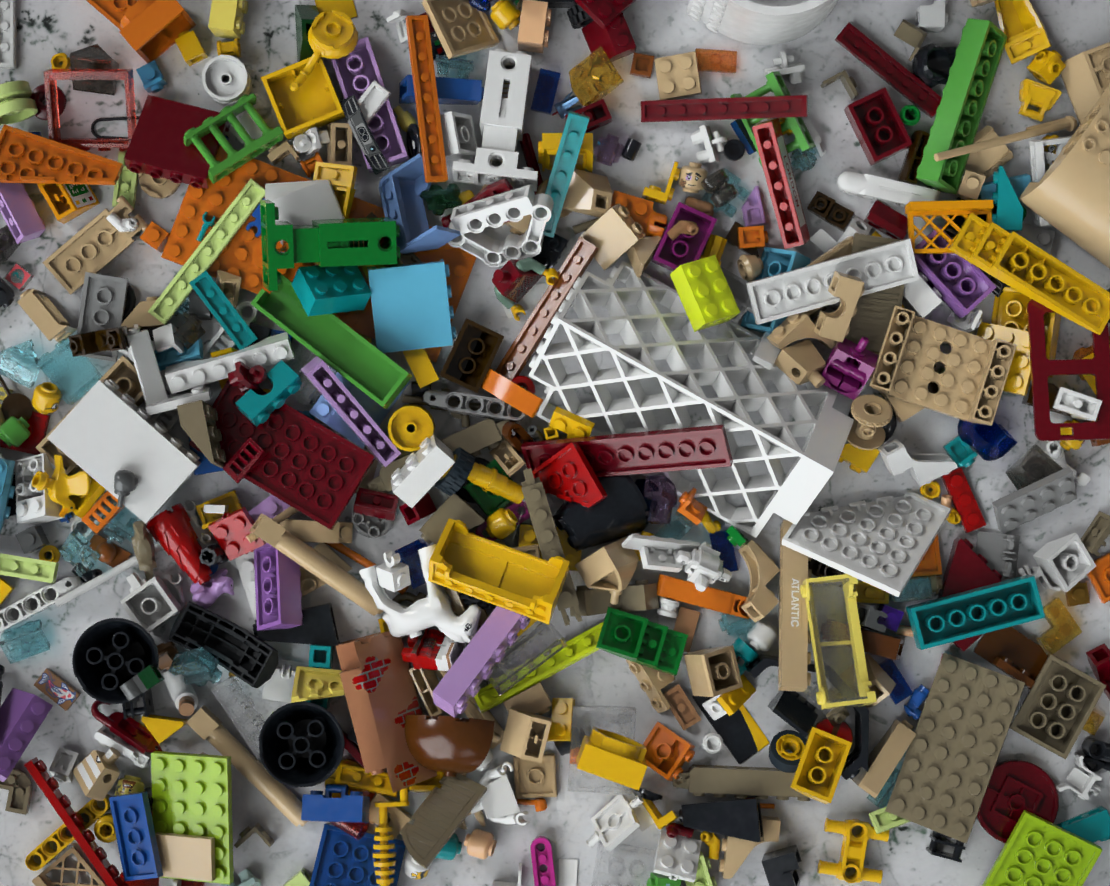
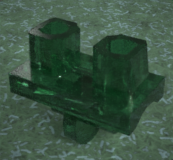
M455 183L449 184L446 190H443L438 184L431 185L429 191H422L420 197L426 201L428 209L432 210L436 216L443 215L445 209L462 205V201L459 198L461 190Z

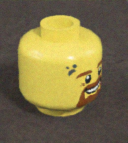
M125 775L124 778L118 780L115 795L143 792L145 785L141 782V778Z

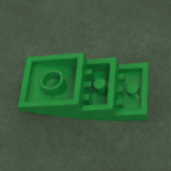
M608 607L596 648L676 676L688 635L668 629L669 627L648 621L649 619Z

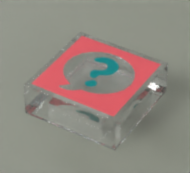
M16 262L3 279L22 292L34 275Z

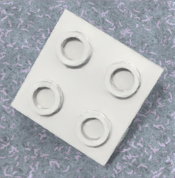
M278 659L279 664L271 679L264 683L262 699L291 703L296 666L309 667V663Z

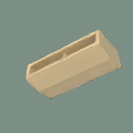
M414 667L409 669L429 716L443 713L444 710L436 706L433 701L432 692L439 684L434 670L414 669Z

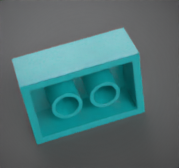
M315 265L299 267L291 284L308 317L364 310L372 294L358 266L319 267Z

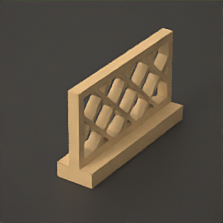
M74 846L32 880L35 886H106ZM71 853L78 859L77 868L65 867L66 857ZM60 862H62V867H56ZM52 869L61 870L60 882L51 881L46 874ZM64 870L76 871L75 883L63 882ZM79 871L89 872L91 875L90 884L78 883Z

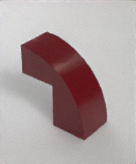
M1104 643L1086 652L1096 679L1107 685L1104 693L1110 700V650Z

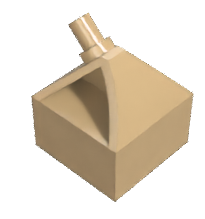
M627 537L602 547L575 565L588 588L609 590V593H611L610 603L614 605L618 604L619 595L622 594V590L626 589L630 583L639 561L633 549L622 548V543Z

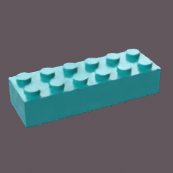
M1032 575L1017 577L906 607L916 648L920 650L1045 618L1035 576Z

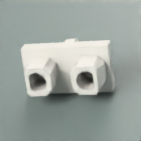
M785 51L779 52V58L773 59V65L781 64V66L765 68L764 72L765 75L779 71L781 76L789 74L790 83L796 84L802 82V71H805V64L801 62L787 64L794 62V56L786 57Z
M706 125L699 126L700 130L691 134L694 145L701 143L705 145L706 150L696 153L698 162L700 164L719 163L717 150L718 152L724 151L722 144L728 141L727 137H720L719 131H714L713 140L710 127Z
M316 127L310 128L304 134L297 135L294 138L293 147L297 152L305 153L306 156L312 155L320 148H323L324 144L330 143L328 131L317 132Z

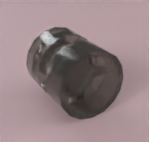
M724 169L714 172L701 182L705 192L711 194L710 199L716 209L726 205L739 195L734 184H729L730 178Z

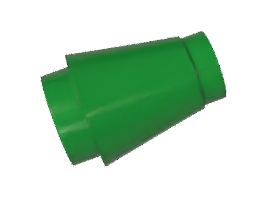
M906 105L901 109L900 118L904 126H912L919 122L921 114L916 106Z

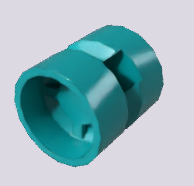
M738 637L732 645L741 676L747 669L746 665L752 664L759 655Z

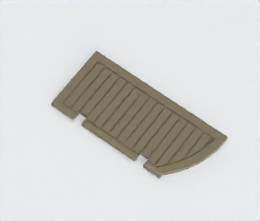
M457 774L456 778L443 776L439 781L443 785L441 789L435 787L412 815L413 824L407 822L399 832L402 835L406 849L418 864L427 869L485 794L487 787L461 774Z

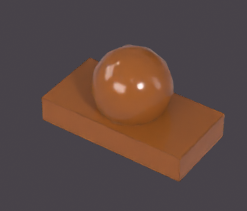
M95 533L85 549V552L111 567H115L130 559L132 555L126 549Z

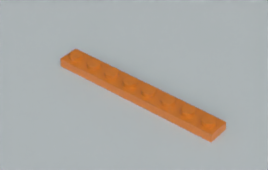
M410 15L405 20L425 183L446 182L448 175L428 15Z

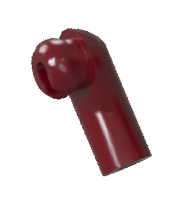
M669 823L666 827V834L670 838L681 835L691 839L694 833L693 828L684 827L678 823Z

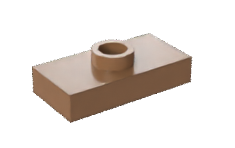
M679 683L663 693L671 706L670 710L683 730L702 720Z

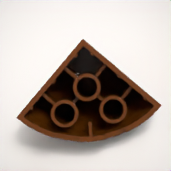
M406 715L405 738L412 756L420 765L431 771L443 772L444 777L456 778L457 774L473 772L482 764L492 743L495 721L475 718H454L441 715Z

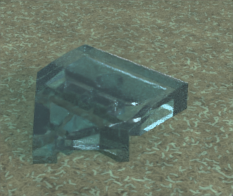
M32 339L8 347L0 352V374L28 388L34 386L40 370L39 365L42 364L32 347L34 346Z

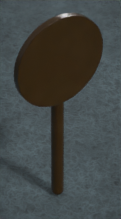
M0 375V384L7 394L1 406L4 418L7 420L11 416L17 419L22 417L27 422L33 413L31 400L24 394H11Z

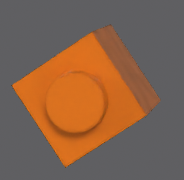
M151 221L140 236V239L162 253L170 233Z

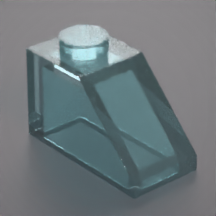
M676 511L654 536L680 540L695 524Z

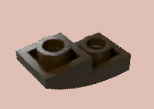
M819 191L816 192L807 207L808 211L843 232L855 215L853 211L836 203V200Z

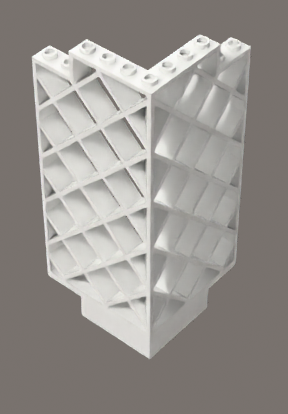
M624 261L621 262L618 268L614 266L606 281L586 271L583 278L578 277L573 285L574 289H570L566 300L562 302L558 310L561 313L556 312L551 321V324L554 325L553 328L549 326L543 337L546 339V342L542 341L537 348L538 357L534 355L529 364V367L532 369L528 376L547 386L544 391L547 396L542 395L541 399H543V402L536 416L550 423L556 407L548 402L554 391L558 390L565 405L560 406V408L584 419L598 416L605 417L611 431L600 432L593 428L591 436L724 424L733 459L731 467L736 478L717 480L712 468L697 469L702 480L698 482L686 480L681 477L679 471L644 473L642 475L679 496L685 491L689 492L694 487L697 491L693 498L707 507L706 511L755 538L773 513L796 525L834 473L854 419L832 408L838 392L825 385L815 388L810 381L804 383L808 390L799 391L793 380L775 364L771 370L761 365H752L747 353L755 354L761 337L732 321L706 328L717 337V339L707 340L702 330L694 332L676 290L644 272L640 278L637 277L633 267ZM619 280L627 288H614V284ZM655 303L668 307L672 313L660 314ZM624 305H637L641 315L629 316ZM605 306L610 317L597 318L592 307ZM573 307L579 319L564 318L569 309ZM560 324H562L570 341L551 343ZM670 330H682L687 341L676 342ZM638 332H651L657 343L644 344ZM606 334H620L625 345L612 346ZM609 350L617 367L599 369L592 353ZM577 355L584 372L567 374L560 357ZM727 355L733 367L722 368L716 356ZM697 357L703 369L691 370L685 358ZM542 359L545 361L546 366L541 363ZM666 359L672 371L659 372L653 360ZM657 377L664 393L645 395L639 379ZM772 380L779 393H768L762 381ZM623 381L630 397L612 399L606 384ZM731 383H743L749 395L738 396ZM712 385L719 398H706L700 386ZM591 386L597 402L581 404L574 388ZM704 403L711 419L692 421L685 405ZM818 405L819 409L814 418L808 406ZM671 408L677 423L658 425L652 410ZM788 408L795 421L785 422L778 409ZM759 411L765 424L754 425L747 412ZM637 412L643 427L626 429L620 414ZM752 430L758 445L738 447L732 432ZM795 437H806L802 450L794 439ZM798 456L786 474L779 458ZM765 460L770 474L750 476L745 462ZM775 490L768 502L763 506L757 491ZM742 493L747 506L735 507L726 502L724 495Z

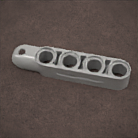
M428 390L423 395V402L430 407L448 410L456 414L514 422L522 421L526 415L522 412L521 416L513 417L510 411L514 407L498 398L438 390ZM453 397L460 400V404L456 408L448 405L449 400ZM472 401H478L481 407L479 410L473 411L469 408V404ZM499 404L502 410L498 414H493L489 410L490 406Z

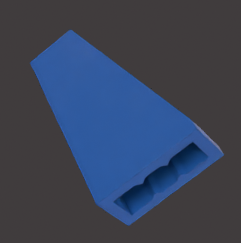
M407 75L399 83V104H416L412 75ZM435 77L439 104L477 105L483 99L484 87H482V80Z

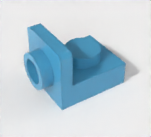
M155 60L136 69L148 93H157L167 84Z

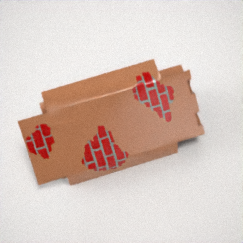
M387 631L341 642L336 645L342 670L339 674L365 773L371 772L372 775L383 773L384 769L387 768L393 793L437 776L436 771H431L420 765L412 756L405 738L406 715L424 714L416 685L409 672V669H411L410 662H403L401 652L404 648L402 638L394 637Z

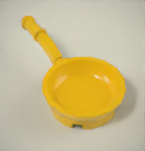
M332 10V12L328 13L324 11L315 17L308 31V42L314 53L304 69L291 82V91L300 89L304 81L309 78L320 57L339 59L349 55L355 49L358 43V32L351 18L345 13L338 10Z

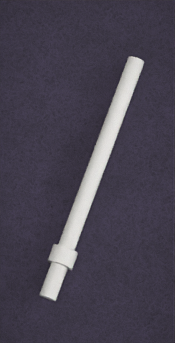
M160 543L154 545L155 556H157L156 553L164 549ZM136 556L54 600L56 606L59 608L138 564Z

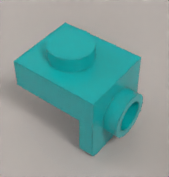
M961 434L943 446L944 450L958 467L964 466L966 468L975 462L974 457L978 455L976 451L971 449Z

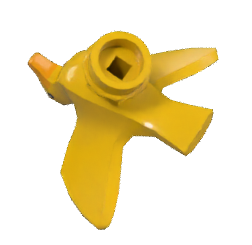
M55 454V470L52 477L49 478L46 472L38 471L32 479V486L38 491L47 488L50 499L62 505L59 516L63 517L75 509V503L69 498V495L83 496L89 494L90 475L85 471L78 472L72 476L66 475L62 455Z

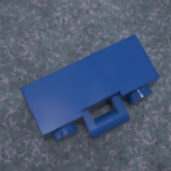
M326 784L325 795H323V791L311 790L310 794H303L301 820L369 823L370 797L363 796V792L350 791V795H348V785ZM332 793H341V798H332Z

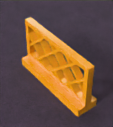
M993 200L909 202L905 206V214H907L908 236L911 239L914 254L954 253L948 247L953 243L956 236L951 240L943 232L944 229L950 224L959 232L961 228L953 220L956 216H962L967 219L970 213L976 216L986 215V222L990 224L992 222L991 209L994 208ZM936 216H941L947 221L942 229H939L932 222ZM913 217H921L927 222L921 230L914 225ZM928 225L937 232L932 240L922 233ZM939 235L948 242L945 248H939L933 243ZM918 236H921L928 243L923 249H915V239Z

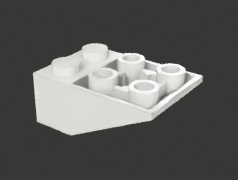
M46 453L15 461L17 523L38 525L65 518V515L63 517L59 516L62 505L50 499L47 488L38 491L32 486V479L38 471L48 473L49 478L53 475L54 471Z

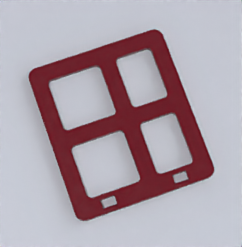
M1031 299L1027 304L1036 438L1040 441L1110 439V347L1108 322L1100 335L1092 332L1093 359L1048 360L1046 357L1044 314L1056 312ZM1094 375L1096 398L1102 401L1097 422L1052 423L1050 420L1048 376ZM1060 428H1072V435H1061Z

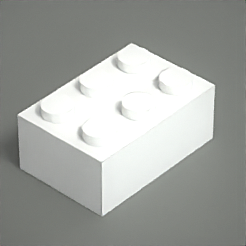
M435 435L425 438L419 446L420 449L416 453H411L405 461L406 464L401 469L397 468L391 475L393 493L411 508L455 463L452 450Z

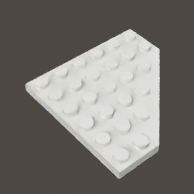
M909 492L904 493L902 497L894 498L892 495L877 498L876 501L868 503L865 500L858 501L840 508L836 505L821 508L817 512L810 513L807 510L796 525H791L782 538L781 544L899 597L949 516L951 508L916 493Z

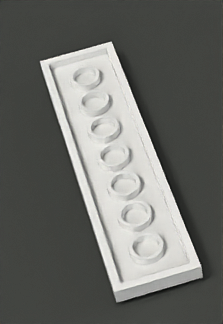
M903 239L746 283L756 324L759 325L840 302L839 297L833 296L828 291L835 271L860 278L864 282L865 287L863 295L920 280L911 239Z

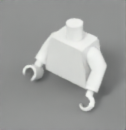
M506 761L502 765L486 771L478 782L487 787V791L471 810V814L484 810L486 818L492 822L523 826L530 823V820L525 821L523 819V815H527L529 812L523 811L518 814L520 809L506 774V765L509 766L511 772L513 771V765Z

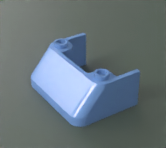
M422 153L417 154L385 175L379 183L384 216L395 220L396 224L399 225L400 235L396 239L401 254L438 249L461 235L458 230L438 225L429 229L422 194L429 190L431 183H425Z

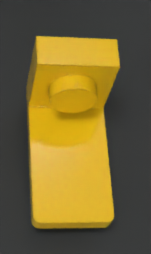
M674 162L665 193L661 192V188L650 185L649 188H644L642 198L664 205L667 200L671 201L675 190L671 186L673 180H678L681 171L680 168H677L679 162Z

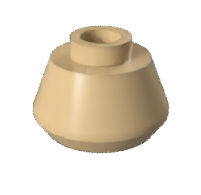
M743 254L737 261L741 277L748 282L755 280L764 269L761 258H757L756 255Z

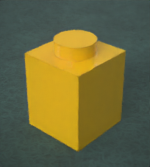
M193 30L184 31L178 35V38L174 39L185 62L189 66L208 57Z

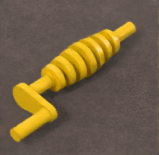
M408 787L400 790V801L375 802V807H379V825L375 827V832H380V835H375L374 841H380V843L373 844V849L380 850V852H374L373 858H380V860L373 863L375 867H380V869L375 870V875L381 876V878L376 879V883L380 884V886H389L391 883H394V878L389 877V875L395 874V869H389V867L395 866L396 863L395 860H389V858L396 857V852L389 851V849L395 848V843H388L389 840H394V835L388 834L393 829L388 824L387 807L409 806Z

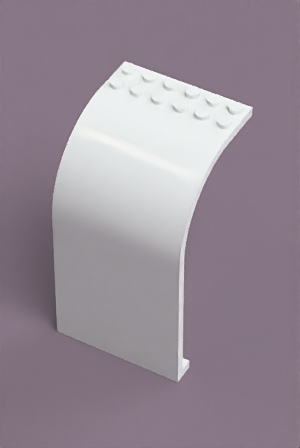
M689 0L686 12L689 13L688 16L696 22L702 21L707 24L706 27L712 32L717 33L718 31L739 42L752 45H777L796 40L814 30L828 17L839 0H809L790 6H768L750 0Z

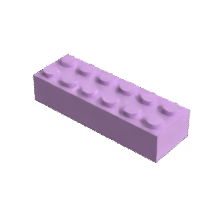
M368 37L359 39L355 49L349 55L339 59H331L344 99L355 95L358 101L374 80L385 88ZM388 98L368 123V126L389 166L408 161L409 157ZM363 154L367 169L372 173L373 170Z
M496 606L433 690L434 704L454 718L458 713L461 715L468 706V703H466L471 696L475 697L481 688L479 685L483 679L487 680L493 672L491 668L496 662L499 664L506 654L504 651L508 645L512 647L518 638L517 633L520 629L524 630L530 622L529 617Z

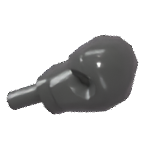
M119 470L115 473L114 493L119 495L117 507H123L124 496L130 495V492L135 490L138 485V479L131 471Z

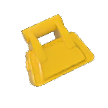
M1024 79L1020 83L1019 101L1022 103L1018 114L1042 122L1045 111L1051 110L1062 92L1036 81ZM1028 105L1039 108L1038 112L1027 108Z

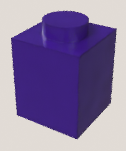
M880 604L878 610L886 613L888 617L883 618L879 616L877 618L878 624H883L888 629L897 632L904 612Z

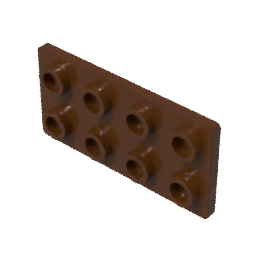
M1013 627L983 634L973 650L974 653L1010 677L1025 682V687L1031 689L1049 654L1053 655Z

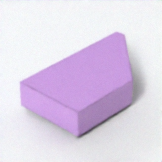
M755 186L741 207L745 227L766 224L759 186Z

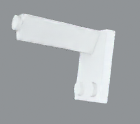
M139 327L127 330L126 338L146 402L145 408L148 416L177 409L178 405L199 400H211L213 394L211 385L205 386V384L194 387L192 390L167 396L148 329L140 331Z

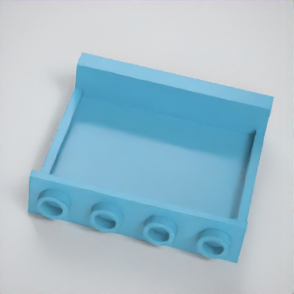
M440 259L438 262L376 268V266L367 267L369 286L372 292L371 304L376 347L380 351L388 353L453 345L452 339H456L455 326L451 327L450 319L454 318L453 306H449L448 298H452L451 285L446 283V277H450L449 265L444 264L443 259Z

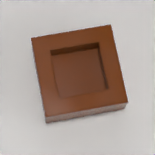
M634 52L630 75L650 78L654 56Z

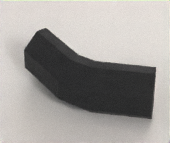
M188 601L180 611L169 635V640L214 661L254 688L260 687L271 679L279 664L278 651L230 620L191 601Z

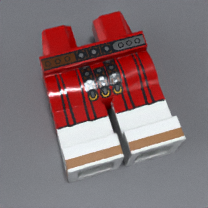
M427 628L421 630L423 635L410 638L409 635L408 646L412 648H403L401 655L403 662L413 663L414 669L423 668L448 671L460 656L465 643L451 640L443 632L436 629L428 631Z

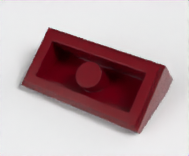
M359 487L354 503V512L394 521L399 497Z

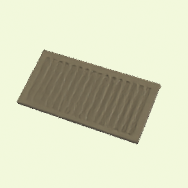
M854 233L851 254L900 240ZM905 284L859 297L857 312L851 318L849 324V334L844 338L858 344L862 337H867L869 342L865 349L880 352L894 306L902 307Z

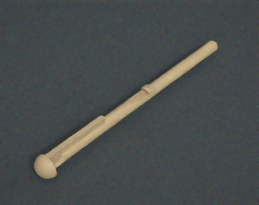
M1066 116L1062 119L1026 127V130L999 138L996 136L990 140L935 153L934 159L938 162L1063 129L1071 132L1077 127V120L1073 116Z

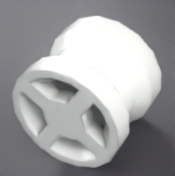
M660 597L659 602L661 605L657 609L656 614L677 618L676 610L680 606V601Z

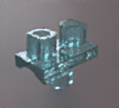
M467 54L448 59L447 56L436 55L437 75L448 78L450 68L458 69L456 78L468 79L470 72L474 70L473 61L464 60L467 58Z
M120 511L106 525L108 528L103 532L109 536L107 543L112 544L116 540L122 544L124 538L132 542L131 538L134 536L132 524L137 520L131 518L125 526L120 523L124 517V513Z

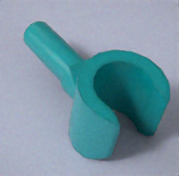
M205 212L202 216V229L196 239L200 242L206 230L216 222L215 216L209 222L205 220L208 212Z

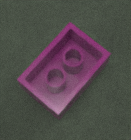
M679 202L651 262L673 272L682 264L699 260L717 219ZM680 220L693 221L699 227L696 235L680 234L674 241L666 234Z

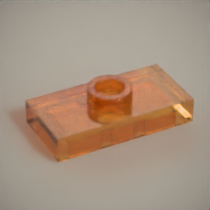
M695 49L699 71L736 73L737 51Z

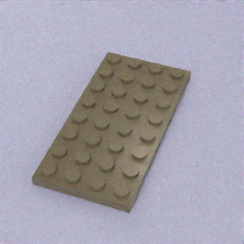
M944 653L915 729L916 736L909 745L885 811L967 844L1026 683Z

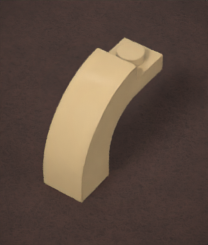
M286 519L279 524L303 542L352 543L353 522H337L333 530L313 520Z

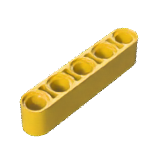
M109 794L103 800L106 805L105 809L99 808L97 800L91 799L78 811L80 815L86 813L89 816V822L83 821L82 823L86 829L110 810L109 797L111 796ZM65 824L61 825L27 855L25 860L27 868L32 871L41 869L75 840L73 836L66 834ZM50 841L56 842L57 850L51 849ZM34 855L40 856L41 864L34 861Z

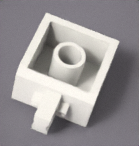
M132 573L126 578L132 587L129 589L131 594L120 602L132 620L145 628L149 634L182 610V607L159 575L154 576L149 581L145 578L141 580L136 573Z

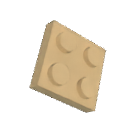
M695 51L654 59L660 100H671L702 94Z

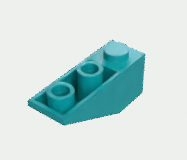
M999 166L997 171L993 172V184H997L996 192L992 193L993 205H996L995 213H992V222L1006 231L1020 232L1023 225V207L1003 166Z

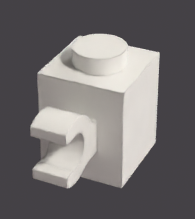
M392 550L385 552V562L376 566L378 585L392 592H397L411 585L409 566L400 562V554L396 553L393 555Z

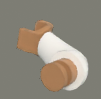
M173 642L161 643L157 645L159 654L158 669L160 671L166 669L162 673L171 698L180 714L190 716L198 706V696L186 677L181 664L177 663L181 660L175 644Z

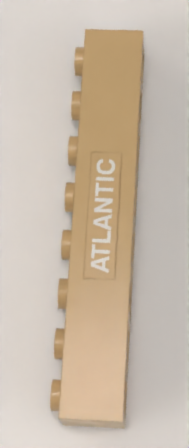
M783 520L780 525L778 690L804 692L807 686L811 684V673H807V665L811 663V652H808L811 636L810 631H808L809 622L805 598L801 597L800 585H803L805 579L812 577V571L808 569V561H811V558L781 544L782 538L793 524L788 520Z

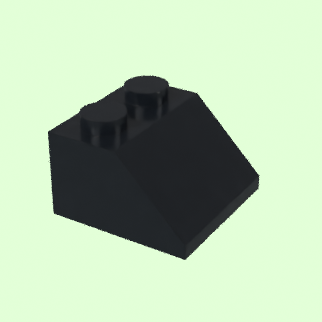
M779 691L768 707L800 734L807 737L818 717V714L814 711L816 707L807 700L805 703L799 700L800 694L796 691Z

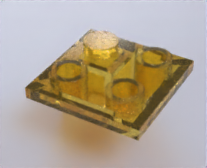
M599 47L569 71L571 88L582 106H587L601 100L624 82L602 47Z

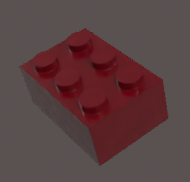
M886 87L847 105L844 109L870 166L908 149L913 144Z

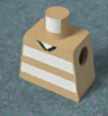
M111 747L106 753L93 750L72 770L86 797L102 802L119 777L120 771L115 761L121 754L115 748Z

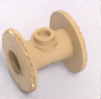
M874 394L860 395L851 404L854 422L847 441L855 448L869 451L877 449L884 443L885 431L882 426L887 425L891 421L893 411L889 402L882 399V397L875 396Z

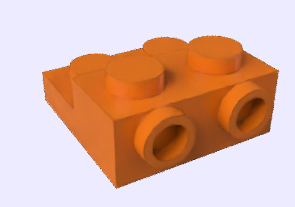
M658 721L642 744L647 748L645 754L647 766L669 781H673V778L679 779V773L684 771L681 767L685 761L690 762L695 755V751H693L695 746Z

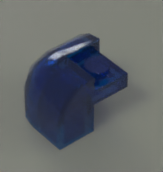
M959 419L957 426L959 437L962 441L972 446L983 460H997L1018 443L995 420L992 426Z

